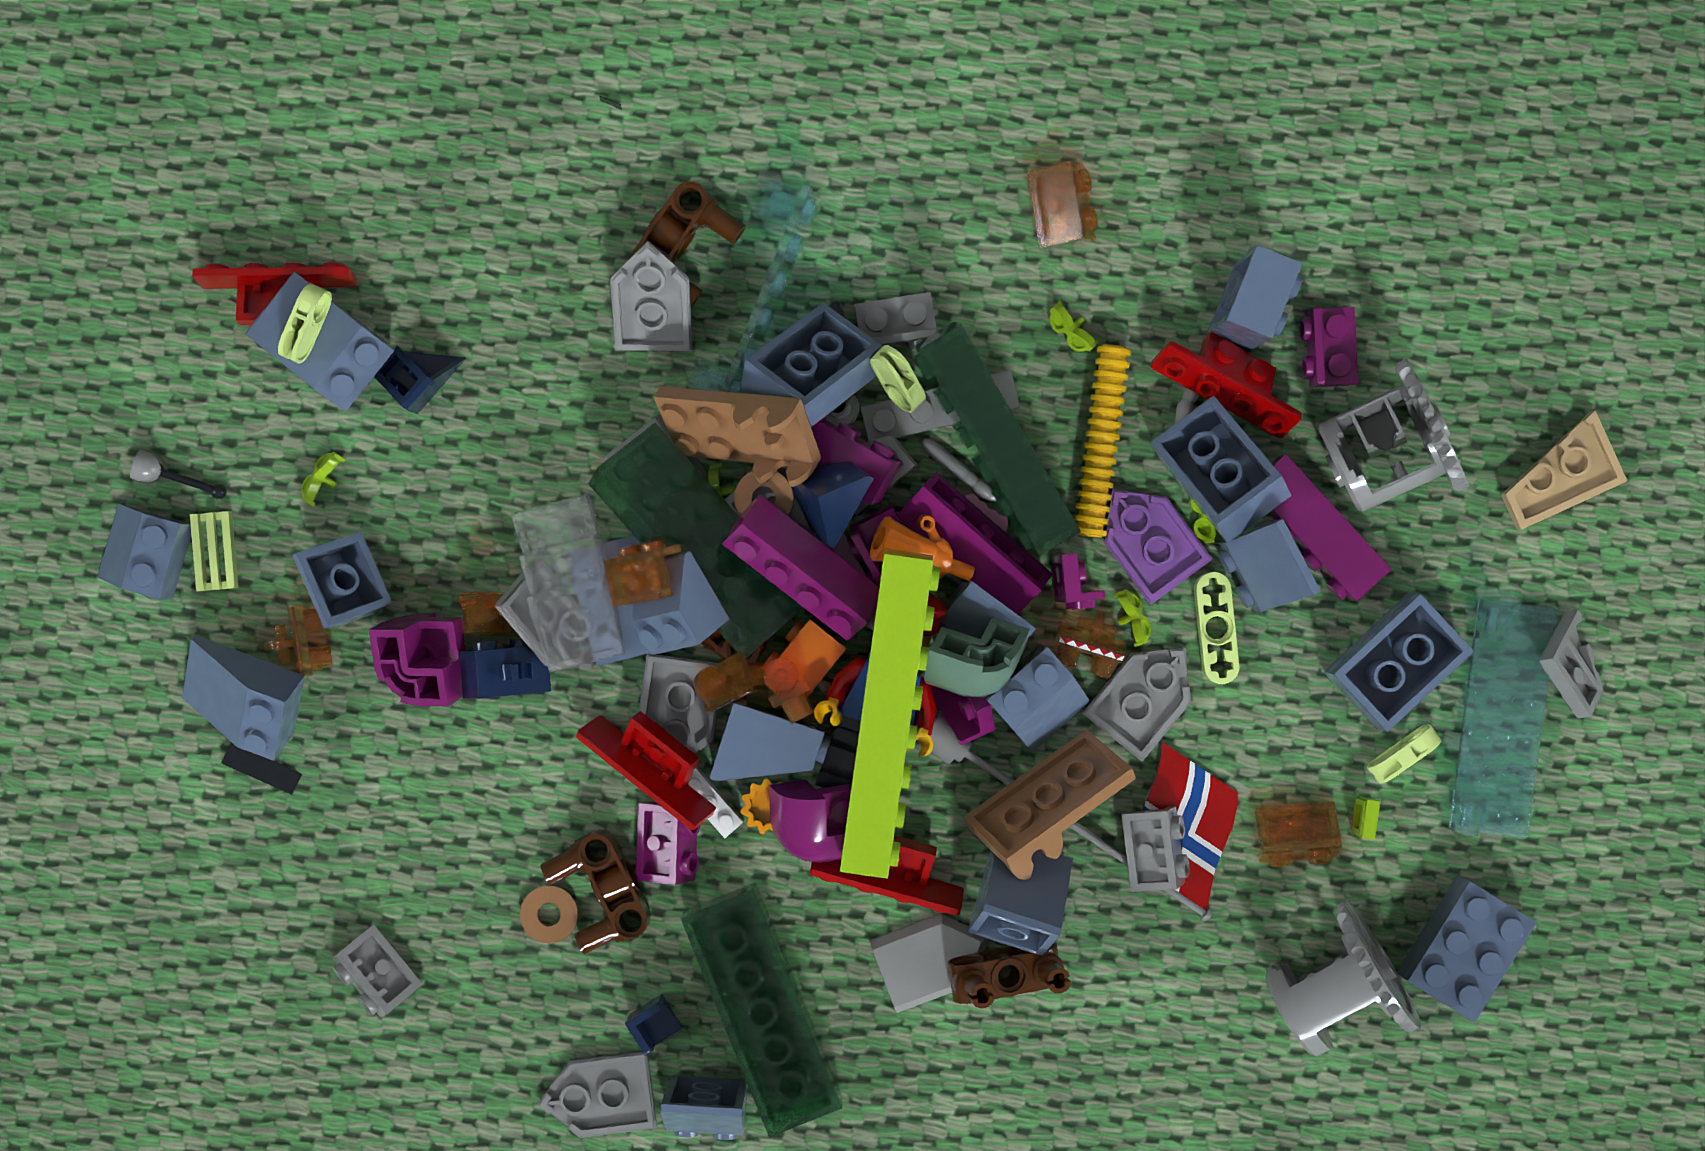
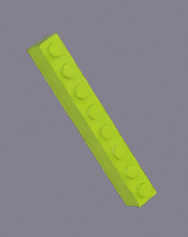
M885 549L840 872L888 879L890 866H898L901 843L893 842L895 827L903 828L906 804L899 803L901 788L909 789L912 765L904 764L906 749L914 750L917 735V726L910 725L912 710L920 711L923 686H916L918 670L926 671L929 647L921 646L923 631L932 630L935 607L927 606L929 590L937 591L940 567L933 566V555Z

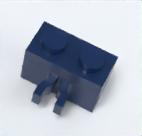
M522 638L509 639L510 647L497 648V641L474 642L473 650L459 651L463 698L468 699L551 691L550 668L540 661Z

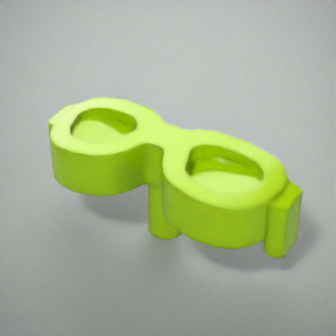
M1061 300L1050 309L1049 322L1052 329L1057 333H1065L1067 335V344L1071 349L1078 352H1090L1099 343L1089 333L1079 328L1085 322L1083 317H1078L1073 322L1068 311L1062 306Z
M336 452L322 455L315 463L312 474H309L303 481L301 488L302 500L314 507V499L321 483L334 489L337 482L327 477V475L340 461L344 462L346 459Z
M723 463L710 465L708 483L714 508L719 518L724 522L734 518L721 505L724 501L722 496L732 494L735 491V486L720 488L719 468H722Z
M1189 498V505L1192 511L1200 514V518L1192 525V532L1199 540H1203L1205 544L1214 543L1216 536L1214 526L1193 500Z
M1127 589L1114 593L1113 596L1115 598L1118 597L1119 602L1128 614L1118 618L1119 625L1131 622L1136 641L1134 647L1147 643L1151 634V624L1149 619L1142 614L1143 605L1136 593Z

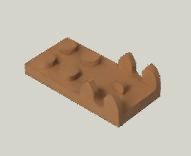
M660 386L654 396L677 455L754 463L753 473L756 481L761 484L772 478L780 467L789 466L786 470V475L790 487L797 486L807 480L821 460L801 398Z
M1086 729L963 818L969 831L1002 860L1014 876L1021 880H1027L1032 875L1034 865L1031 858L1035 851L1041 849L1046 857L1057 859L1063 848L1061 832L1135 780L1136 777L1131 766Z

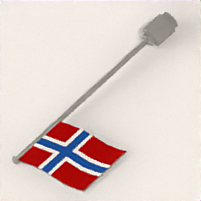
M938 712L935 714L933 731L929 735L933 740L934 746L931 751L933 755L948 765L954 759L960 762L966 757L1004 784L1009 785L1014 781L969 751L972 745L971 742L960 745L942 713ZM1161 741L1156 775L1141 811L1159 810L1168 806H1176L1177 815L1183 817L1185 835L1180 841L1182 854H1186L1189 860V877L1185 878V883L1178 889L1164 891L1200 914V920L1207 921L1212 917V910L1208 906L1214 873L1234 825L1238 805V792ZM1075 822L1070 826L1071 829L1128 866L1126 855Z

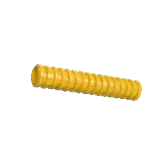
M1109 344L1097 347V353H1100V358L1095 360L1098 370H1095L1093 375L1097 377V381L1092 383L1095 394L1090 396V400L1094 401L1093 406L1089 407V413H1092V417L1087 419L1090 430H1087L1085 436L1089 437L1088 442L1084 443L1087 454L1082 455L1085 466L1080 469V472L1084 473L1083 478L1079 479L1082 491H1077V496L1081 498L1080 503H1076L1075 508L1079 509V513L1074 515L1077 527L1072 528V532L1076 533V535L1102 538V536L1106 537L1107 531L1103 530L1104 525H1107L1109 521L1105 518V514L1110 512V507L1107 506V501L1112 499V495L1108 494L1109 489L1113 488L1110 477L1115 476L1112 465H1116L1117 459L1113 458L1114 453L1118 452L1115 441L1120 440L1117 429L1121 428L1122 423L1118 422V419L1123 416L1120 405H1124L1125 399L1121 397L1122 393H1125L1127 389L1126 386H1123V382L1128 380V374H1125V369H1129L1130 363L1126 360L1127 357L1131 356V350L1127 347Z

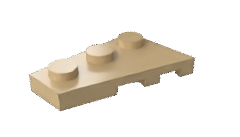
M1596 410L1589 412L1501 494L1516 530L1529 527L1628 481Z

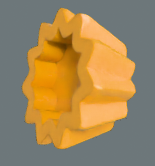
M767 778L764 779L761 786L751 783L750 793L742 795V800L746 805L741 809L740 813L748 817L747 827L757 826L760 834H764L768 829L773 831L770 820L769 785H772V783Z

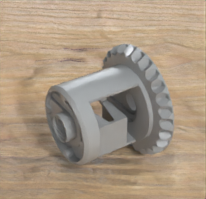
M1408 359L1398 362L1395 368L1402 384L1401 386L1320 423L1318 428L1330 453L1325 458L1339 487L1346 486L1355 507L1361 512L1444 474L1454 490L1462 491L1469 488L1463 469L1448 439L1451 436L1448 427L1436 404L1432 406ZM1404 402L1433 463L1408 474L1402 461H1398L1390 466L1397 480L1371 491L1342 431L1355 425L1371 459L1407 443V439L1392 407Z
M1348 900L1337 905V910L1339 911L1337 920L1344 933L1341 938L1347 950L1345 953L1300 977L1296 975L1288 964L1283 966L1280 964L1272 965L1266 971L1267 984L1282 1019L1303 1048L1309 1054L1317 1057L1333 1049L1327 1026L1374 1001H1377L1382 1010L1390 1018L1393 1017L1395 1022L1404 1031L1414 1032L1421 1028V1022L1415 1006L1391 960L1361 914Z

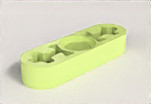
M1207 572L1199 576L1194 584L1202 671L1208 680L1218 684H1226L1233 681L1239 672L1232 589L1226 576L1218 572ZM1214 578L1215 584L1222 585V592L1216 594V604L1218 606L1225 604V612L1212 610L1204 614L1203 606H1212L1210 595L1203 594L1202 590L1203 587L1209 585V579ZM1218 616L1226 622L1227 630L1223 637L1212 639L1206 632V624L1209 619ZM1229 642V650L1221 649L1223 661L1230 662V669L1224 670V676L1219 677L1218 672L1211 671L1210 668L1211 664L1217 662V651L1211 650L1208 652L1207 645L1218 646Z

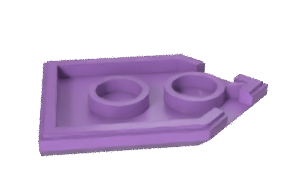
M1112 489V499L1109 505L1110 512L1108 513L1109 521L1106 526L1107 535L1104 539V544L1149 605H1152L1210 562L1212 557L1167 497Z

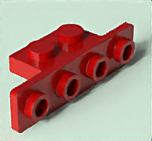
M293 262L285 263L283 267H268L260 263H248L244 265V268H229L223 264L212 263L207 264L205 268H194L192 272V277L204 289H237L236 322L239 325H252L294 271L310 284L321 288L357 287V278L351 269L337 262H326L322 264V267H307L304 264Z
M1210 332L1203 339L1199 355L1174 341H1170L1152 360L1151 368L1206 399L1214 395L1226 410L1277 438H1283L1301 420V411L1271 395L1276 367L1213 332Z
M640 711L631 717L625 733L600 715L578 729L576 734L578 740L690 830H695L714 814L716 807L688 785L700 758L643 712Z
M894 835L893 842L901 843L898 866H890L888 879L840 872L841 860L823 863L812 862L809 874L819 877L826 882H837L855 887L863 892L884 895L902 903H912L927 907L938 913L958 916L962 909L964 894L962 887L929 878L937 847Z

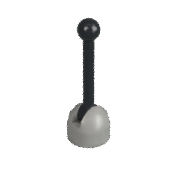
M142 449L137 452L131 466L130 478L140 482L150 483L161 476L209 492L215 499H223L227 494V489L222 484L213 486L165 470L158 456Z

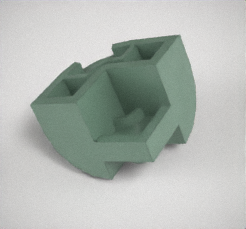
M994 617L991 618L981 639L942 627L929 649L924 676L925 683L962 696L985 697L998 692L1010 680L1026 648L1030 629Z

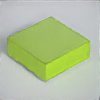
M1358 795L1356 797L1351 828L1353 834L1360 838L1375 840L1381 801Z

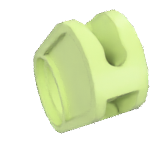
M308 284L303 288L281 335L278 345V354L280 356L291 359L298 364L306 360L331 306L332 295L330 291L314 284Z
M889 345L882 346L870 359L871 367L885 392L895 405L905 412L912 413L926 399L925 392L905 357Z
M1430 724L1422 725L1372 760L1367 765V769L1374 775L1378 784L1385 783L1433 751L1442 740Z

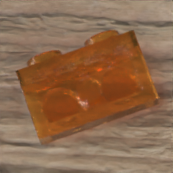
M1066 161L1027 171L1039 247L1047 249L1077 241L1090 242L1096 240L1095 230L1098 228V218L1095 209L1090 206L1088 194L1092 189L1090 174L1083 164Z
M663 539L617 549L618 557L603 560L613 607L672 596L670 575L665 565L664 556L681 552L680 544L665 547Z
M1334 801L1256 808L1255 816L1261 848L1258 853L1259 863H1270L1272 867H1285L1293 864V861L1308 860L1310 864L1315 865L1325 864L1332 861V858L1337 856L1342 847Z

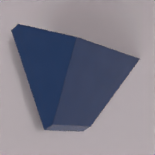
M396 346L394 352L374 377L404 409L418 414L466 358L408 352Z
M851 462L819 464L807 480L791 488L810 530L827 545L835 548L874 478Z

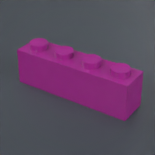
M826 416L813 425L811 429L821 456L818 465L851 462L874 478L862 500L871 505L881 503L902 463L892 457L895 451L875 440L872 445L859 439L861 434L859 430L843 422L836 426L825 420Z
M1287 454L1278 456L1271 464L1282 475L1292 496L1270 511V516L1274 520H1284L1295 543L1303 550L1301 554L1307 566L1314 572L1320 569L1329 579L1325 583L1327 588L1338 599L1343 600L1346 597L1348 601H1358L1392 569Z
M937 471L898 514L905 527L928 539L926 531L919 529L916 523L921 514L931 516L935 520V528L940 537L950 544L953 551V559L974 566V574L970 581L974 582L1017 615L1042 591L1053 575Z
M759 495L740 514L722 543L847 641L869 622L877 607L879 587L762 495Z

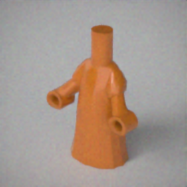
M921 514L916 523L919 529L926 531L929 539L898 523L890 516H885L881 521L870 547L869 558L871 561L883 562L885 549L933 555V566L940 567L939 579L947 573L970 581L973 577L974 566L953 559V551L950 544L940 537L935 528V520L931 516Z

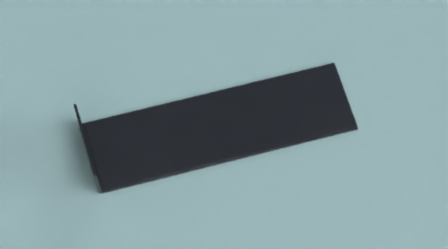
M230 742L221 760V764L291 795L302 776L301 773L270 759L238 748L232 742Z

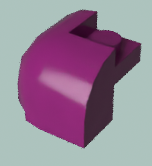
M436 612L418 613L393 618L369 629L373 663L378 681L384 680L391 691L401 697V703L413 706L448 707L463 696L459 651L470 650H466L461 617H436Z
M805 779L769 785L770 820L773 833L789 854L809 862L823 863L841 860L852 784L815 789Z

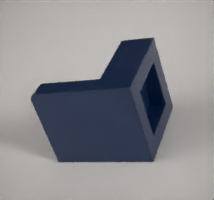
M663 994L630 1013L625 1022V1025L645 1056L653 1052L655 1045L682 1029V1024Z

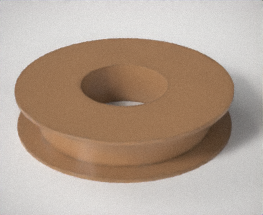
M753 471L742 477L737 484L734 494L735 507L739 515L754 501L755 491L759 487L766 486L775 493L774 506L789 516L794 506L795 497L788 479L782 473L776 471L772 478L762 484L756 481Z
M542 886L531 891L524 899L520 909V920L525 932L534 940L548 944L557 943L567 938L574 930L578 920V909L572 896L564 889L556 886ZM552 903L559 908L560 919L557 923L549 925L541 921L539 909L543 904Z

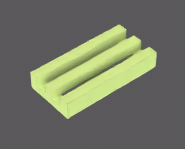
M232 511L190 514L196 591L239 588ZM216 520H221L226 571V581L221 582ZM203 521H206L211 583H207Z

